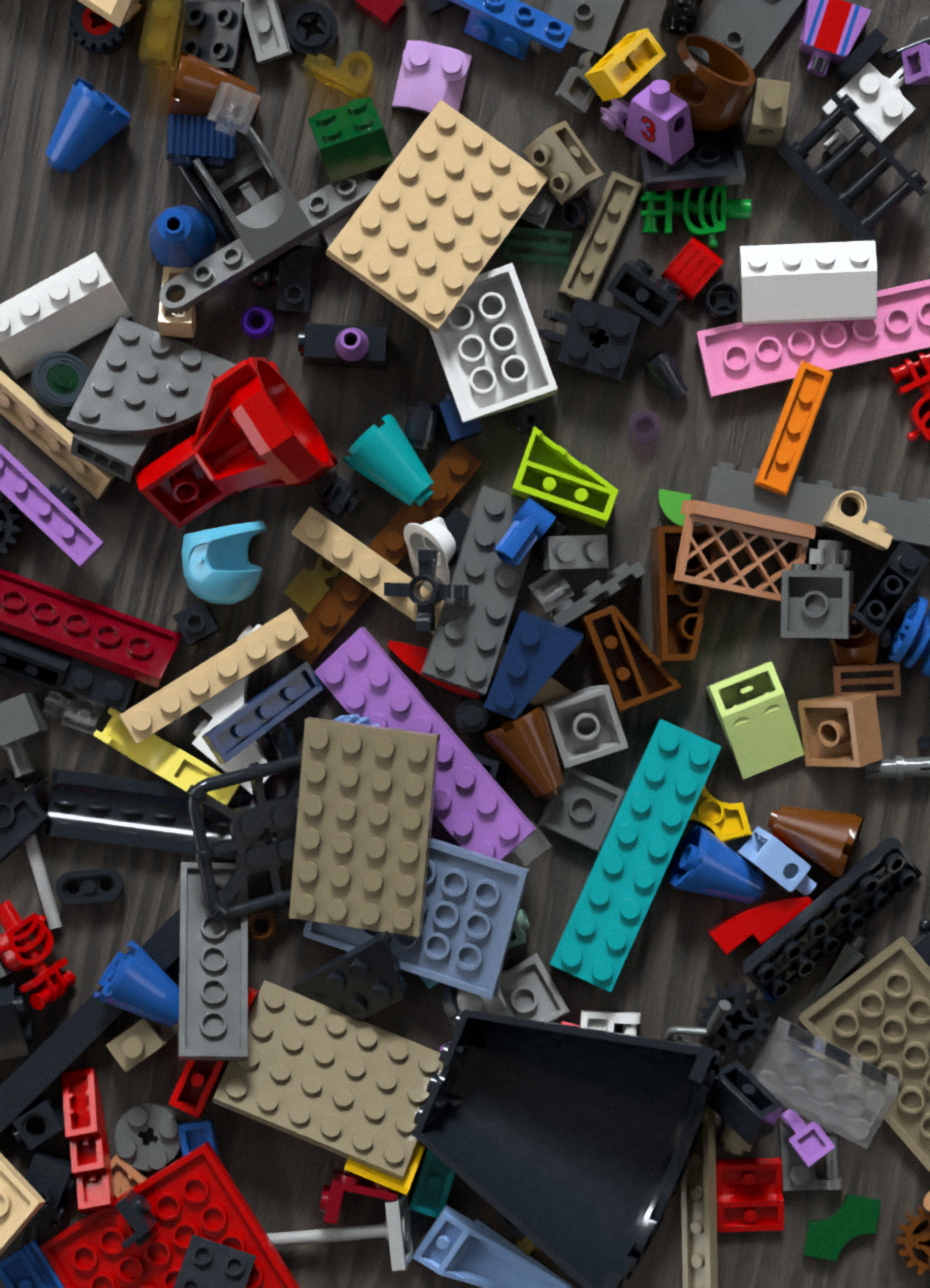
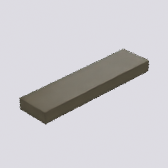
M612 171L559 289V294L575 301L577 297L591 301L643 184Z

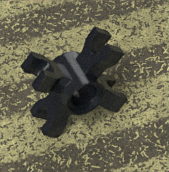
M418 549L419 576L413 578L410 583L384 582V596L409 597L413 603L418 605L415 631H435V605L439 604L444 598L469 599V585H445L440 578L436 577L438 550ZM426 581L433 587V594L428 600H425L420 593L421 586Z

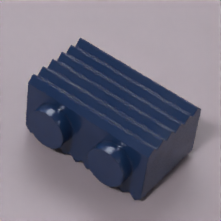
M169 114L166 121V160H174V165L190 167L194 165L193 160L199 158L201 162L207 163V167L211 169H225L227 164H232L235 160V118Z

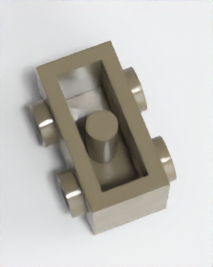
M566 121L547 128L523 150L530 160V164L549 177L546 184L551 194L557 198L561 205L571 201L574 197H579L604 175Z

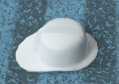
M436 517L421 525L417 523L406 525L403 534L415 576H419L418 549L438 550L436 577L440 578L445 585H449L450 572L448 563L455 553L456 543L452 534L448 531L444 519ZM428 581L422 584L426 589L433 592V587Z

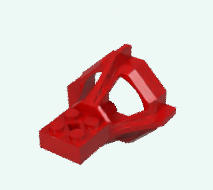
M250 357L239 362L212 381L195 435H192L136 473L135 477L139 491L180 529L227 496L237 495V492L250 488L308 485L336 466L338 461L336 456L327 447L322 432L295 390L281 376L278 366L273 361L268 362L265 357Z

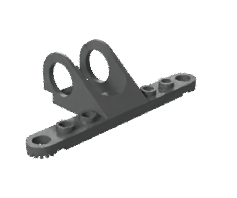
M251 126L245 129L244 132L259 160L219 185L215 184L199 158L193 160L201 180L238 239L167 281L159 292V299L169 313L183 314V311L186 310L187 312L190 307L192 308V306L202 300L209 299L356 210L379 181L370 180V172L373 173V170L377 171V169L387 171L391 164L388 163L334 183H329L298 202L266 147ZM267 172L279 191L262 201L249 181ZM239 188L251 208L235 216L224 196ZM178 289L185 292L182 300L178 302L169 301V296L171 297V293H174L175 290L176 292Z

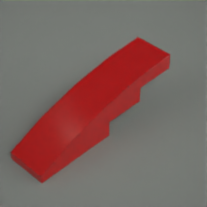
M94 1067L61 1073L65 1138L70 1141L71 1171L76 1177L78 1210L86 1213L113 1208L115 1205L110 1154L96 1070Z

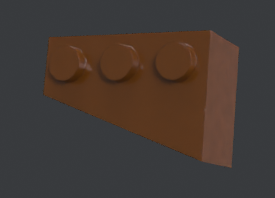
M615 605L577 620L584 634V639L602 685H609L617 712L681 688V685L667 672L661 664L662 662L656 655H653L641 640L639 634Z

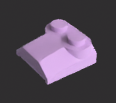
M407 40L392 107L430 114L441 99L459 112L472 56L455 48L426 41Z

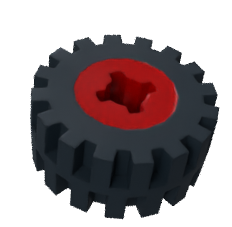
M75 0L76 5L74 7L71 6L69 25L74 38L83 49L88 52L92 51L97 55H100V52H104L107 55L111 54L113 49L119 50L122 42L126 43L128 39L127 34L131 30L130 20L119 28L105 18L96 19L102 16Z

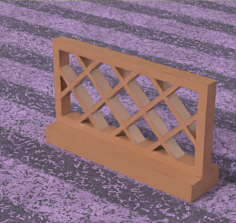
M685 500L682 502L680 513L684 514L685 518L674 580L781 602V594L773 582L782 576V570H791V564H805L809 539H815L817 526L698 500ZM694 523L703 524L710 535L699 545H697L692 537ZM713 527H718L720 529L718 531H715ZM728 530H732L740 543L727 551L719 537ZM743 533H747V534H751V535H749V536L746 538ZM758 536H761L770 549L757 557L749 543ZM773 539L780 541L777 544H775ZM714 541L722 556L710 565L701 550ZM788 542L797 544L795 558L787 564L779 549ZM744 548L752 562L740 571L732 556ZM774 554L781 569L769 577L761 563ZM694 555H696L704 568L695 577L685 575L687 561ZM726 561L734 576L725 583H722L713 570ZM756 567L764 582L755 589H752L743 576ZM708 575L711 580L703 578ZM738 581L741 586L733 584ZM768 587V589L770 590V592L763 591V590Z

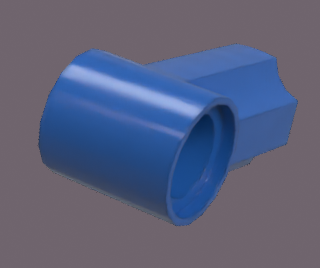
M528 497L511 521L513 523L495 546L493 552L504 563L516 568L535 541H539L556 516Z

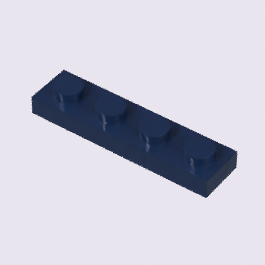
M307 661L301 662L205 733L202 738L219 764H225L325 688Z

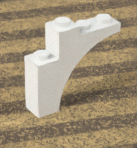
M257 624L254 628L251 625H249L241 633L237 641L247 636L251 632L255 631L262 625ZM249 675L199 705L213 719L209 722L205 718L192 733L197 737L192 744L226 773L248 768L250 763L259 762V764L270 762L262 752L257 741H254L227 763L219 764L202 738L205 733L247 703ZM271 776L263 777V785ZM251 781L240 783L241 786L253 795Z

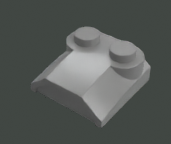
M608 684L578 690L560 696L544 705L564 768L629 748Z

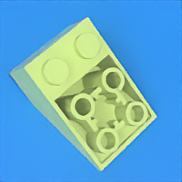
M766 662L706 686L742 779L805 755L784 690L772 662Z

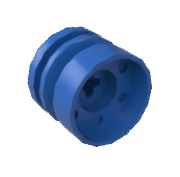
M918 596L911 607L903 614L893 635L889 659L898 663L906 654L904 666L912 668L921 657L923 658L921 674L930 678V608L926 612L928 600Z

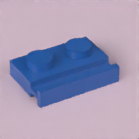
M37 1238L0 1260V1278L6 1288H64L39 1248L41 1244Z

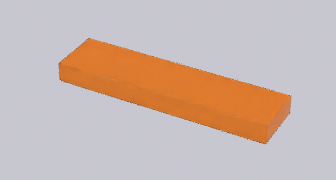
M804 361L800 362L754 482L755 486L783 497L787 495L833 372Z

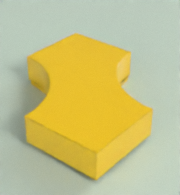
M704 785L689 820L699 821L707 825L723 843L752 835L743 802L726 803L717 800L707 791Z

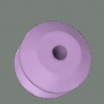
M620 97L610 100L612 106L609 109L600 108V112L603 115L600 118L601 121L613 132L617 129L625 131L623 122L627 119L630 104Z

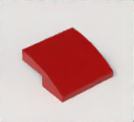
M781 1157L716 1159L717 1233L784 1230Z

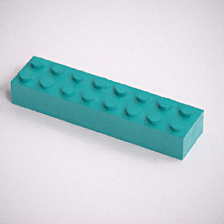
M659 719L553 953L550 965L608 992L612 991L722 746Z

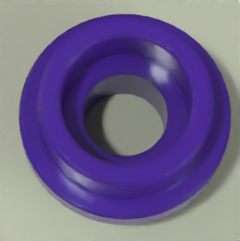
M252 306L243 313L241 327L248 337L263 339L272 332L274 318L267 308ZM256 317L264 320L263 326L259 329L252 327V320Z

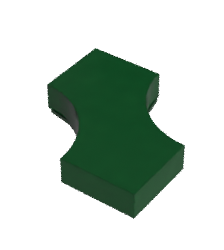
M846 1193L842 1205L834 1214L824 1219L808 1220L803 1255L837 1261L841 1249L849 1240L861 1234H876L881 1200Z

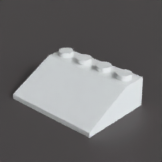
M513 263L479 274L439 330L434 333L429 329L462 423L533 403L555 395L558 390Z

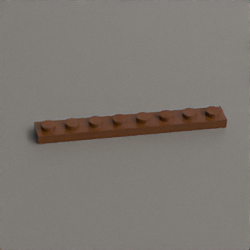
M457 442L429 474L434 482V485L431 487L434 494L421 506L417 503L412 506L405 503L370 543L368 548L396 566L408 552L403 534L404 527L409 523L421 525L438 517L483 463ZM345 573L302 623L309 637L292 647L291 650L311 666L373 592Z

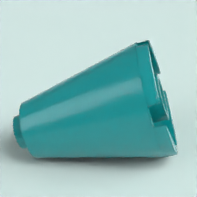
M387 414L381 418L385 424L380 428L373 424L349 448L348 452L352 456H344L343 461L347 466L407 505L412 506L417 503L421 506L434 494L431 490L434 482L396 419L391 414Z

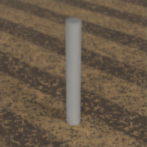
M34 833L24 844L49 930L61 927L62 923L36 833Z

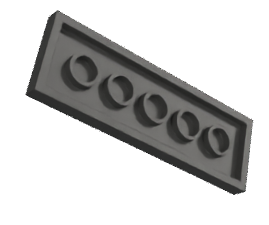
M486 486L480 488L449 584L469 585V599H444L420 674L481 696L486 695L532 547L516 568L500 560L495 552H493V549L513 523L511 521L525 500Z
M181 862L178 1060L247 1061L248 915L234 919H221L220 921L211 918L204 899L198 862ZM212 863L218 896L237 869L236 863ZM248 876L229 903V906L248 901Z

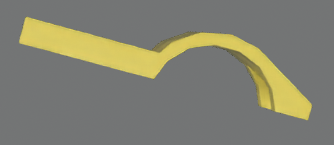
M112 707L107 712L112 717L103 732L96 729L93 734L99 740L187 792L191 784L195 785L205 778L222 774L155 734L137 744L119 716L122 713ZM240 784L209 791L207 794L228 806Z

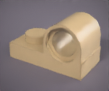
M163 267L162 286L167 281L189 269V267ZM179 289L177 292L175 290L174 293H171V297L169 296V301L178 302L182 300L185 292ZM160 301L158 314L160 336L194 338L196 331L195 305L192 308L190 307L187 312L186 310L183 311V314L169 313Z
M845 491L835 497L822 521V524L882 551L889 548L893 536L886 533L887 527L871 520L867 524L862 523L866 514L867 503L864 496L857 491ZM843 499H851L856 504L857 510L854 516H846L841 511Z

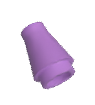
M346 328L338 334L335 348L338 355L344 360L358 361L366 355L369 349V340L362 330ZM354 336L357 339L356 344L353 346L346 345L347 337Z

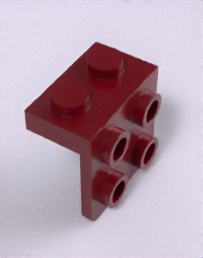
M342 1166L341 1171L334 1169L331 1185L324 1184L319 1211L325 1212L323 1222L337 1224L344 1191L391 1201H397L399 1192L344 1169L345 1166Z

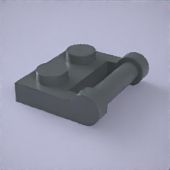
M816 1120L835 1145V1148L825 1155L826 1177H816L815 1163L807 1168L787 1141L795 1134L785 1122H778L783 1191L843 1189V1178L839 1177L837 1132H840L839 1120ZM804 1121V1122H805L806 1125H808V1124H809L810 1122H812V1121Z

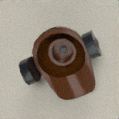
M856 604L851 605V613ZM851 618L850 639L817 638V642L819 644V651H828L829 642L831 643L839 666L867 664L872 666L876 662L879 638L881 639L882 647H891L892 632L889 627V621L881 633L875 636Z

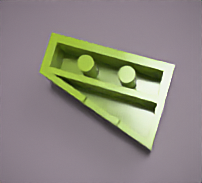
M534 426L510 495L525 501L530 497L543 507L604 528L611 514L618 489L588 466L580 463L568 454L567 450L555 444Z

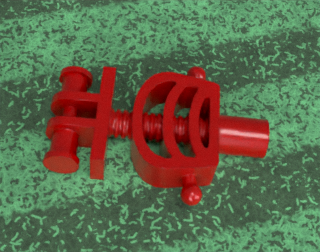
M921 351L916 354L917 361L912 363L909 358L903 360L902 365L888 369L895 384L907 376L911 380V383L896 390L899 396L917 387L921 388L920 390L924 394L909 412L910 422L915 428L913 432L907 434V439L910 442L916 441L919 436H921L924 442L930 441V426L928 428L925 426L926 421L930 418V410L921 418H919L918 413L924 402L930 406V351L925 354ZM919 367H921L925 375L921 378H919L915 370Z
M8 899L0 904V923L5 930L0 934V958L3 964L12 971H22L32 967L36 975L19 988L22 993L35 988L38 993L30 996V1003L35 1009L42 1010L46 1003L51 1004L58 997L63 996L67 992V987H72L76 983V977L70 970H64L61 974L58 971L69 963L66 957L53 962L48 967L45 961H43L50 954L54 944L53 935L45 925L47 922L46 917L33 913L22 919L11 900Z

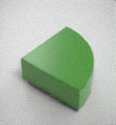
M658 489V503L664 515L673 524L683 526L685 515L680 514L682 502L691 500L692 495Z

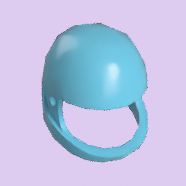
M255 521L185 534L182 545L183 575L188 588L198 598L219 605H233L250 596L260 581L262 567L250 563L248 559V546L253 536L267 530L263 521Z

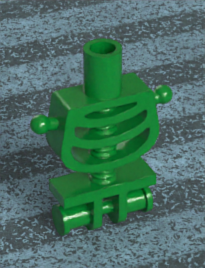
M727 185L699 187L702 189L695 202L693 200L690 201L689 196L696 188L686 189L683 200H678V202L677 200H672L673 190H665L664 195H658V191L645 192V196H641V202L647 204V210L641 211V217L644 218L642 234H659L657 219H664V236H671L673 213L674 215L681 214L683 225L688 234L696 238L709 237L708 246L714 249L718 246L716 235H722L726 229V219H750L751 199H726ZM708 190H713L710 201L704 202L705 193ZM655 204H664V210H655ZM690 214L697 216L699 228L695 227L690 221ZM704 214L705 216L709 215L712 227L707 225Z

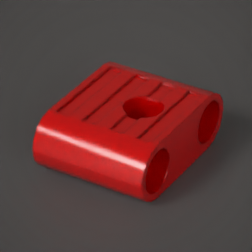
M693 236L660 277L663 279L668 278L677 283L682 288L680 293L691 302L725 261Z

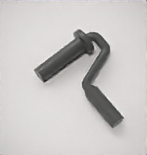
M727 1000L719 1001L707 1022V1028L673 1026L666 1031L663 1040L705 1046L684 1040L683 1035L710 1036L717 1032L731 1009L730 1002ZM715 1049L720 1051L719 1057L722 1058L721 1064H723L726 1057L725 1052Z

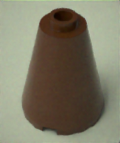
M181 51L176 68L178 71L176 72L171 89L167 117L169 114L174 113L249 120L251 114L257 115L261 95L256 94L255 86L190 53Z
M538 703L523 709L524 712L520 713L516 719L507 717L487 729L486 733L483 734L486 741L534 797L542 796L543 800H547L561 792L559 786L564 783V778L546 709L542 703Z
M782 805L780 810L773 809L767 828L772 829L771 834L784 845L832 876L841 878L846 873L855 851L854 847L859 839L865 817L853 813Z

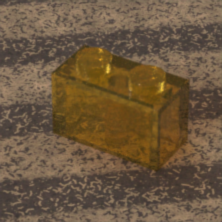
M147 0L138 54L143 66L176 71L186 11L184 0Z

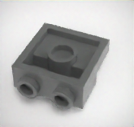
M791 564V570H782L781 638L850 639L853 571H845V564H825V571L812 570V564Z

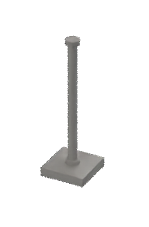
M399 1192L397 1201L387 1200L385 1202L387 1218L385 1224L267 1233L274 1247L386 1237V1240L389 1241L392 1271L406 1270L415 1253L408 1193L405 1195Z

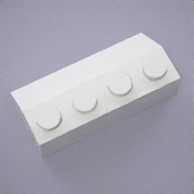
M875 241L740 246L739 271L742 325L877 319V260Z
M96 252L0 304V356L16 380L32 372L38 361L48 354L56 352L67 353L114 327L119 317L125 319L132 317L115 283Z

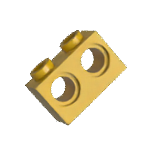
M645 28L628 33L584 76L603 102L620 98L666 56V53L649 29Z

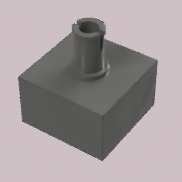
M23 693L0 703V750L6 751L15 778L36 771L24 743L29 738L50 731L35 693Z

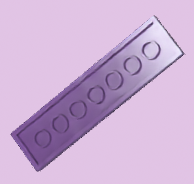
M360 627L314 671L350 715L359 714L361 718L370 716L371 724L380 723V727L440 734L433 814L462 848L503 861L537 830L365 627Z

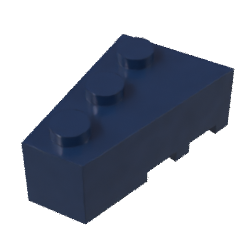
M521 610L484 708L516 719L584 638V634Z

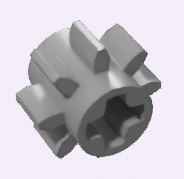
M818 540V549L810 548L809 564L816 566V570L825 571V564H845V567H850L851 552L843 550L842 541Z

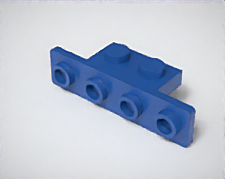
M449 0L470 10L464 33L521 60L525 59L532 40L561 53L574 29L573 26L519 0Z

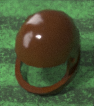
M701 34L686 35L678 42L677 51L681 60L693 73H684L672 77L669 81L670 92L689 105L692 129L700 132H720L729 129L743 116L754 94L756 84L754 71L741 56L719 41ZM687 46H696L707 51L709 55L708 67H705L696 60L687 49Z

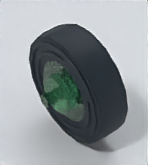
M56 352L48 354L38 361L31 375V388L34 397L42 406L51 411H71L90 373L82 360L70 353Z

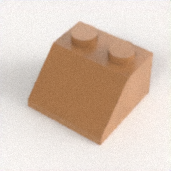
M847 693L798 701L806 766L863 767L883 759L875 693Z

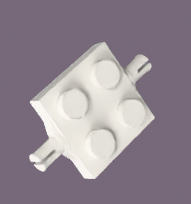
M868 62L838 93L842 97L847 93L857 103L860 109L856 113L884 141L916 108L902 95L899 89L905 83V76L899 79L904 73L903 66L889 79ZM831 99L820 111L827 117L837 105ZM847 116L834 128L836 133L823 144V147L827 150L836 141L828 150V153L831 155L845 141L848 143L860 132ZM869 141L860 151L868 157L876 147Z

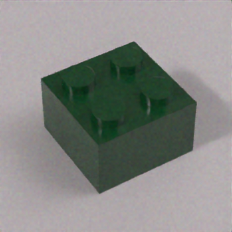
M371 96L364 99H353L347 105L335 109H325L318 112L315 116L308 118L319 154L331 183L394 161L383 124Z

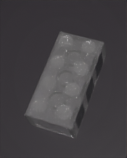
M778 1017L749 1071L784 1107L865 1149L868 1148L895 1100L899 1088V1079L781 1017Z

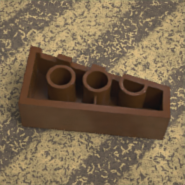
M658 526L650 529L653 652L661 662L695 660L704 621L703 614L706 600H708L710 587L674 580L683 526ZM693 526L692 537L697 545L710 537L704 526ZM713 527L715 531H718L720 529L718 527ZM713 541L701 550L710 565L717 560L718 555L717 546ZM696 555L687 561L685 575L695 577L704 570ZM708 575L703 578L711 580Z

